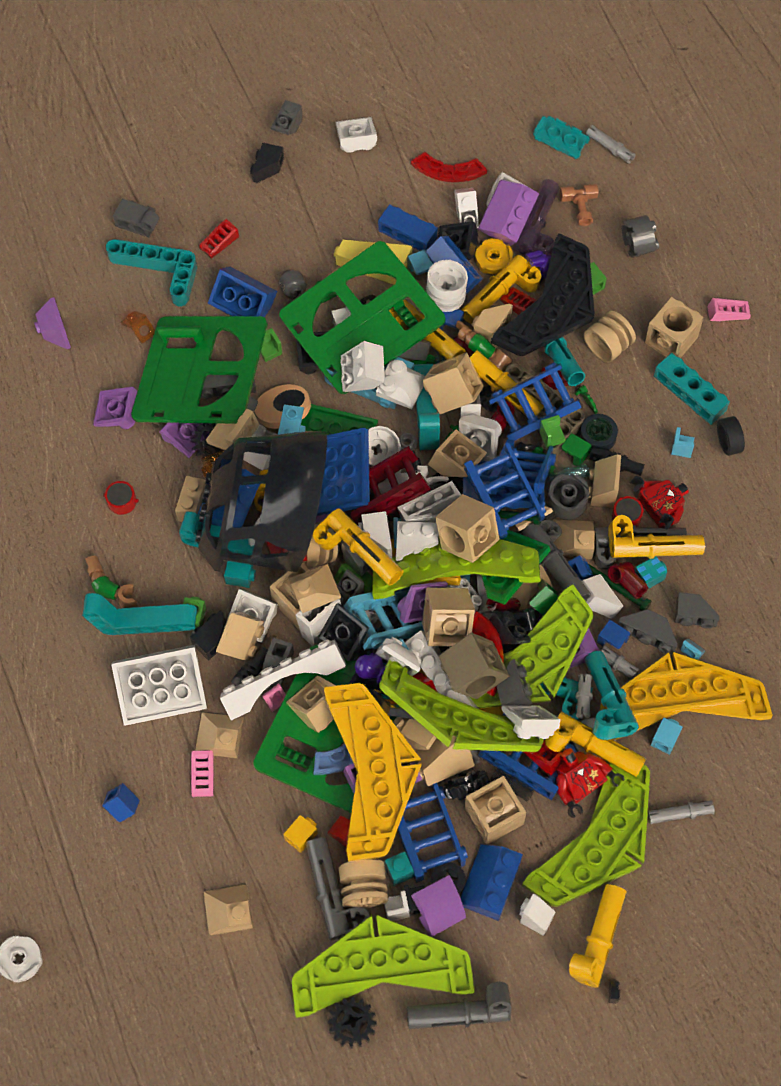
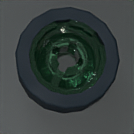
M593 414L583 421L579 437L591 444V450L593 447L610 450L616 443L618 428L614 420L609 416Z

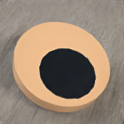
M291 384L280 385L264 392L257 399L258 404L254 412L260 424L268 428L279 429L284 405L304 407L303 419L310 411L311 401L308 392L304 388Z

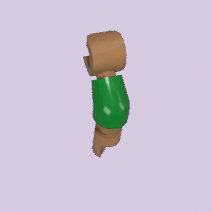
M457 321L456 327L460 330L458 338L465 341L468 348L474 353L478 350L504 372L511 364L512 359L501 350L495 349L483 335L472 332L464 323Z
M89 556L85 559L88 564L87 572L92 581L91 586L96 594L112 600L118 598L121 608L137 607L135 599L125 598L127 595H133L134 585L126 584L120 587V585L110 581L109 577L105 576L97 556Z

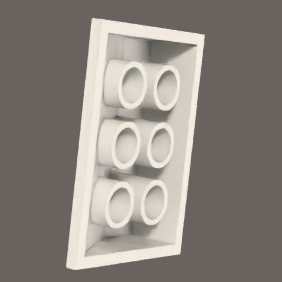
M195 645L113 661L111 664L124 726L207 709Z

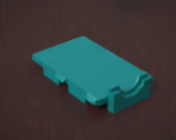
M543 116L533 133L536 140L574 159L580 157L583 147L590 141V138L583 134L581 130L566 125V122L558 118L555 120L551 116L547 118Z

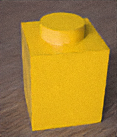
M300 815L283 834L284 839L298 852L302 853L306 848L305 843L317 836V824L311 818L306 817L305 819Z

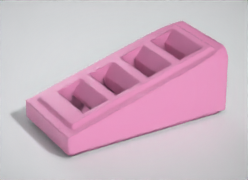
M712 298L707 306L710 321L750 319L751 317L748 301Z
M192 751V797H208L214 794L213 751ZM197 760H208V762H197ZM197 768H208V771H197ZM197 777H209V779L197 780ZM197 785H209V788L197 789Z

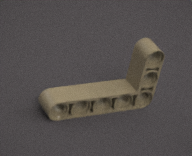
M510 364L506 368V372L509 373L508 376L517 384L534 376L518 364ZM540 380L552 406L556 408L563 406L562 402L564 401L561 395ZM533 384L528 385L533 388H523L542 404ZM581 409L561 418L560 427L562 432L566 433L564 435L565 441L571 433L577 435L581 430L585 416ZM542 441L543 453L546 454L549 448H546ZM564 443L555 445L553 454L557 456L562 451L561 447Z

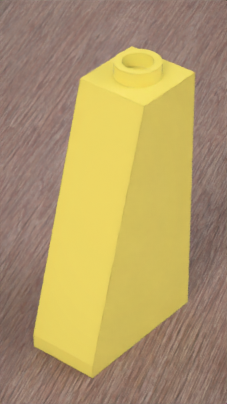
M342 240L340 246H337L334 251L336 265L342 267L376 242ZM386 243L407 268L408 256L412 255V246ZM365 274L393 285L396 283L395 278L385 274Z

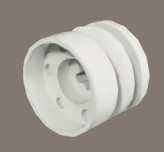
M452 260L438 261L429 268L426 292L442 312H451L463 305L468 281L467 271L461 264Z
M377 426L369 429V468L401 450L398 436L388 427ZM374 447L377 448V455H374V450H372Z

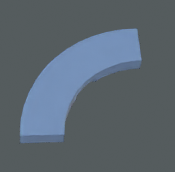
M346 745L331 751L316 752L314 775L337 773L343 771L346 766L353 764Z

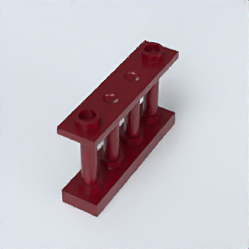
M409 446L369 468V488L372 491L374 500L368 502L367 506H361L350 513L357 525L362 522L361 515L386 511V515L398 509L397 507L431 490L429 483L422 474L418 473L416 475L412 463L419 459ZM405 468L409 479L399 484L395 473ZM388 478L392 489L381 495L378 483Z

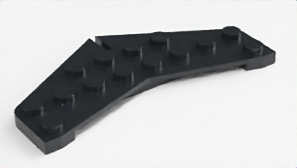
M559 233L554 241L542 295L505 327H500L492 336L491 343L515 355L525 356L591 323L595 312L589 248Z

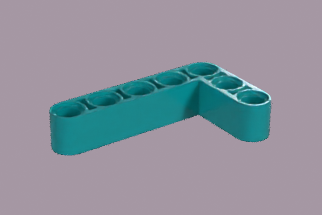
M117 239L107 242V255L109 261L114 264L174 273L170 286L172 302L176 306H184L188 303L197 272L196 257L192 251Z
M433 364L414 365V371L426 376ZM423 387L416 400L419 450H435L440 445V418L437 409L432 404L429 392Z
M89 593L85 595L82 616L99 631L107 635L189 631L195 629L197 607L189 604L117 609L102 595Z

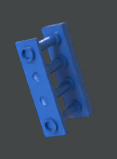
M555 362L544 367L545 371L504 392L500 389L491 394L490 404L498 402L510 426V432L507 434L509 440H517L539 429L541 420L556 415L562 418L582 408L578 398L574 400L573 397H570L557 372L562 369L561 363L557 365ZM551 375L564 401L562 402L563 406L557 409L555 406H552L540 382V379ZM533 384L546 410L544 411L545 415L539 418L537 415L535 416L522 388ZM514 392L528 418V423L523 426L517 424L504 397Z
M507 439L505 444L509 443L512 448L514 447L515 440ZM549 446L546 455L517 450L518 459L543 462L540 464L518 460L522 469L539 471L538 473L523 471L527 480L535 481L529 482L537 499L540 494H543L549 470L556 462V454H553L554 446ZM503 447V449H502L500 455L506 453L505 450H504V447ZM510 460L493 468L489 483L515 471L511 469L513 466ZM514 480L503 485L524 489L520 480ZM503 486L492 490L491 494L497 495L499 489L503 488Z
M509 443L505 444L504 447L506 453L481 465H474L472 460L464 463V470L480 502L494 507L499 539L507 537L509 527L537 515L539 521H542L545 517L544 513H546L543 503L541 501L538 502L517 460L519 458L515 447L511 448ZM510 460L515 470L514 472L488 484L482 482L480 476L483 472ZM519 478L524 488L523 490L497 502L491 500L489 494H491L492 490ZM528 496L533 506L532 508L507 520L500 519L498 515L500 509Z
M568 744L565 750L571 748L574 753L578 752L571 744ZM480 750L478 755L480 758L482 757L485 761L552 801L559 789L555 783L558 776L557 770L552 775H549L548 778H544L537 774L539 766L534 761L527 767L519 763L518 759L522 754L520 751H513L511 755L507 756L501 751Z
M437 783L432 785V792L409 799L405 810L436 799L440 811L412 821L404 820L402 816L397 829L404 851L414 870L416 883L424 880V873L428 869L457 859L460 866L464 867L465 859L468 858L464 845L460 846L443 801L446 798L443 787H438ZM442 819L444 820L447 831L419 841L411 839L410 832H412V829ZM451 839L455 851L427 861H419L417 853L420 852V849Z

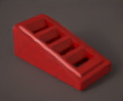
M225 219L199 245V248L212 259L239 238L238 229ZM209 244L214 247L213 250L208 246Z
M512 287L506 295L500 298V301L504 304L513 305L512 310L519 315L528 306L533 304L536 299ZM512 294L515 295L511 300L508 299Z
M545 740L538 752H524L549 775H552L556 771L557 766L564 762L561 756L562 752H555L549 749L545 744Z

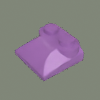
M134 387L100 391L93 425L95 427L120 426L122 429L131 428L135 424L131 412L137 390Z
M167 423L159 433L164 441L171 443L187 458H190L196 451L192 450L195 443L190 442L191 439L195 438L192 432L198 431L196 427L198 425L203 426V423Z
M445 581L411 585L407 596L398 603L397 609L401 613V621L403 623L422 621L426 588H447L448 583Z

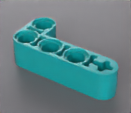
M194 512L185 513L179 533L183 543L199 547V542L196 541L197 529L202 528V522H199L200 515ZM211 525V536L219 537L221 527ZM248 539L231 540L228 543V549L231 552L251 555L254 545L250 546Z

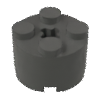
M643 215L622 222L625 224L622 225V236L625 246L628 245L631 249L628 251L630 257L648 254L659 249V242L654 234L656 231L654 220L650 221L648 216Z
M561 474L554 478L550 484L547 505L552 508V513L563 520H572L581 516L586 510L589 498L587 482L576 474Z

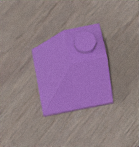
M54 297L50 298L35 314L38 321L34 323L37 333H42L44 340L65 349H70L71 347Z

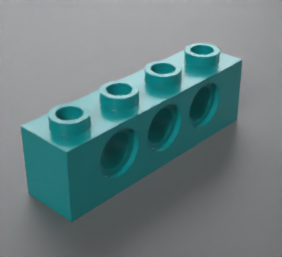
M671 353L656 366L654 377L710 425L727 411L730 403L727 397L714 389L710 382L701 378L696 370L689 368L680 357H676Z

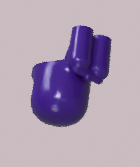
M540 250L527 253L525 257L527 261H530L531 267L534 266L539 269L541 280L546 278L551 255H546Z
M375 653L360 656L355 662L357 675L364 679L377 678L376 682L380 684L386 667L383 665L381 657Z

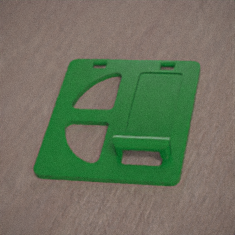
M378 241L286 305L279 312L282 322L340 394L348 393L342 389L341 355L363 341L383 346L385 367L441 327L446 321L441 309L383 241ZM365 274H385L396 279V283L366 305H363L346 285L348 280ZM330 293H335L351 312V315L324 335L317 337L313 332L315 314L325 297ZM409 297L425 316L420 322L416 320L405 306L403 299ZM393 307V310L402 319V321L406 324L409 330L405 331L401 327V325L389 312L390 308ZM298 324L303 329V331L300 332V334H298L297 331L294 329V327ZM331 366L337 372L333 377L326 370Z
M164 316L160 318L157 322L131 412L133 420L135 422L237 424L239 417L243 415L248 406L268 325L266 319L262 316ZM224 330L238 338L244 351L242 360L210 361L218 332ZM169 338H193L197 343L195 348H167ZM206 376H239L233 387L219 400L207 406H198ZM155 413H164V416H163V417H155L154 414H155ZM212 414H222V417H212Z
M318 645L311 646L310 650L318 648ZM344 658L346 667L329 675L318 673L296 674L253 764L255 770L352 813L354 793L349 783L343 785L327 784L325 781L327 774L314 775L315 756L311 758L285 746L283 743L285 737L289 736L316 748L317 752L331 751L341 747L344 743L334 720L318 733L308 727L286 703L317 675L336 686L349 684L356 672V661L348 662ZM389 715V717H390V719H391L392 722H393L396 718H398V717H396V716H390V715ZM278 756L284 760H287L293 764L307 769V772H303L283 762H280L276 760L275 757Z

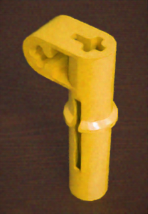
M516 255L496 276H491L489 283L461 309V311H464V320L472 324L475 317L480 316L483 310L489 309L502 295H506L509 292L508 289L514 283L526 292L536 291L540 284L541 272L538 268L531 267L530 262L524 257Z
M403 300L407 309L418 322L425 318L411 303ZM392 307L389 312L406 331L408 327ZM440 328L424 338V340L431 342L430 346L447 360L466 352L463 347Z
M478 350L470 357L479 378L491 387V391L494 392L502 389L504 392L517 385L508 376V372H503ZM522 388L535 416L538 415L544 408L543 404ZM515 392L504 397L526 416Z
M340 508L330 513L315 528L313 539L320 548L331 550L343 540L349 546L350 551L356 553L389 586L396 583L403 575V569L370 538L368 532H364ZM330 527L336 532L334 535L327 531ZM353 534L380 559L379 562L352 537Z
M625 515L615 517L608 527L609 547L612 558L648 557L653 559L654 556L703 555L705 550L703 535L654 536L653 534H648L647 536L634 537L632 521Z
M562 711L558 715V718L561 719L559 728L554 731V735L545 739V744L549 749L555 752H562L568 743L572 741L583 747L585 752L588 753L590 751L633 776H638L647 758L612 739L602 740L597 738L593 734L591 727Z
M611 884L605 885L591 934L586 938L588 944L585 954L575 953L571 958L569 973L579 983L594 988L599 987L609 950L614 946L612 940L626 896V890Z

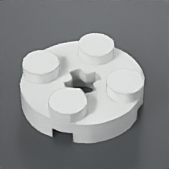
M13 936L4 941L0 946V973L8 980L16 983L26 981L38 972L43 963L39 946L29 937ZM16 954L20 956L25 955L21 964H14Z

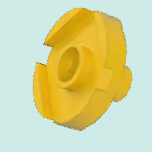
M487 239L483 241L482 245L479 248L477 247L475 253L476 264L484 274H498L513 259L511 247L504 244L500 239ZM492 254H495L498 258L492 259L490 257Z

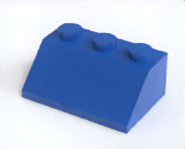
M226 267L219 270L208 304L231 316L265 317L273 305L277 291L232 267Z
M242 469V476H256L248 470ZM260 484L240 485L233 520L234 528L243 526ZM201 504L200 509H199V511H198V513H197V514H199V515H200V511H201V508H202V504ZM225 505L213 511L212 525L222 526Z
M481 844L460 897L463 907L499 921L523 854L503 846Z

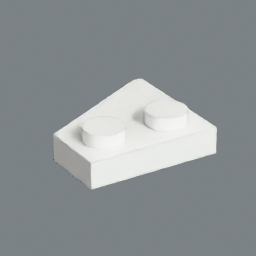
M398 521L396 561L402 560L404 556L411 553L415 555L422 552L425 548L438 545L439 533L437 523Z

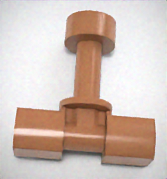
M597 184L584 185L583 189L574 190L573 186L561 187L559 192L561 202L573 201L574 204L578 205L580 212L577 215L578 224L580 226H587L593 222L592 214L587 211L585 203L588 199L598 197Z

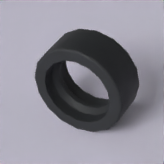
M735 416L719 419L717 422V434L723 452L728 456L743 452L745 439L739 420Z

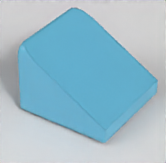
M690 639L684 640L680 649L684 654L696 660H699L705 653L702 647Z

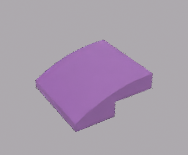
M450 875L412 895L415 904L422 914L419 919L430 937L466 918L462 901Z

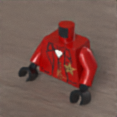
M635 476L629 482L635 485L633 488L634 492L640 490L638 500L659 528L666 524L665 529L667 530L671 525L679 523L684 512L685 500L683 496L689 493L684 483L674 487L670 480L648 481L643 480L640 476Z
M571 748L561 753L564 762L557 766L556 769L558 773L556 785L559 788L557 794L564 805L569 807L568 815L571 818L576 817L573 813V808H576L579 814L583 813V808L577 803L608 780L607 776L610 777V783L616 787L619 785L614 782L615 776L620 777L624 781V776L620 773L615 774L613 768L602 758L591 753L585 755L581 751L574 753Z

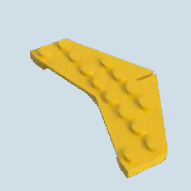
M675 652L672 654L675 670H673L670 654L668 653L621 687L626 692V700L639 724L638 730L662 721L663 717L669 718L683 711L754 720H767L773 716L765 687L761 681ZM601 703L599 711L607 709Z
M355 683L324 687L325 701L357 770L346 849L347 860L351 862L384 857L391 848L422 765L401 766V764L421 761V759L363 684Z

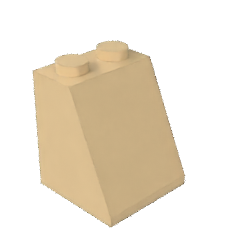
M456 736L452 737L449 747L436 738L429 750L414 749L421 761L414 763L415 765L422 764L419 773L427 786L474 767L470 750L453 749Z

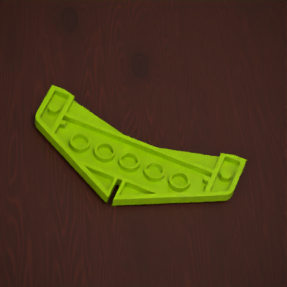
M438 536V545L425 548L422 552L415 555L411 553L404 556L400 561H396V556L391 558L404 571L401 578L393 585L389 586L373 570L372 594L374 599H384L394 596L395 591L410 587L411 585L441 577L470 574L519 578V582L524 583L541 582L539 554L534 548L500 539L472 563L443 550Z
M573 584L561 593L556 602L528 634L531 638L530 643H521L516 649L504 653V665L506 668L513 659L520 665H524L527 671L526 683H529L533 695L530 696L532 703L551 701L541 687V683L545 685L552 697L555 698L593 620L592 609ZM498 691L495 696L485 693L478 699L470 697L478 708L502 706Z
M390 659L388 660L379 684L380 689L447 747H449L452 737L456 736L453 749L520 752H537L540 750L544 739L537 736H530L529 739L519 738L514 732V724L508 717L487 713L442 695L407 673L408 668H403L401 664Z
M610 763L615 774H622L624 781L620 777L615 776L614 782L619 785L616 787L610 783V777L607 776L608 780L603 783L589 828L546 863L531 872L522 883V886L550 906L558 907L641 868V864L625 853H628L644 864L650 770L646 765H643L638 776L635 777Z
M376 915L379 936L375 937L372 916H370L293 975L292 990L296 1018L309 1016L344 998L346 999L382 982L462 995L475 993L470 956L463 949Z

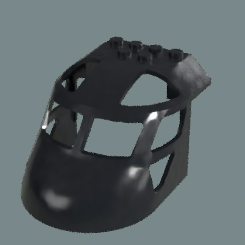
M305 431L271 436L242 437L235 440L231 446L219 455L212 466L211 472L206 473V485L199 516L202 528L197 529L196 541L199 542L198 549L214 571L220 572L223 560L298 572L308 551L317 517L326 462V432ZM251 452L270 455L268 473L265 475L242 476L244 453ZM265 483L266 488L260 523L234 528L233 520L240 485ZM225 505L220 536H211L210 529L213 511ZM250 538L255 540L251 555L234 553L228 549V543L231 540ZM265 541L288 550V552L261 553Z

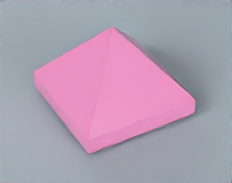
M279 683L262 695L272 712L281 706L286 696Z

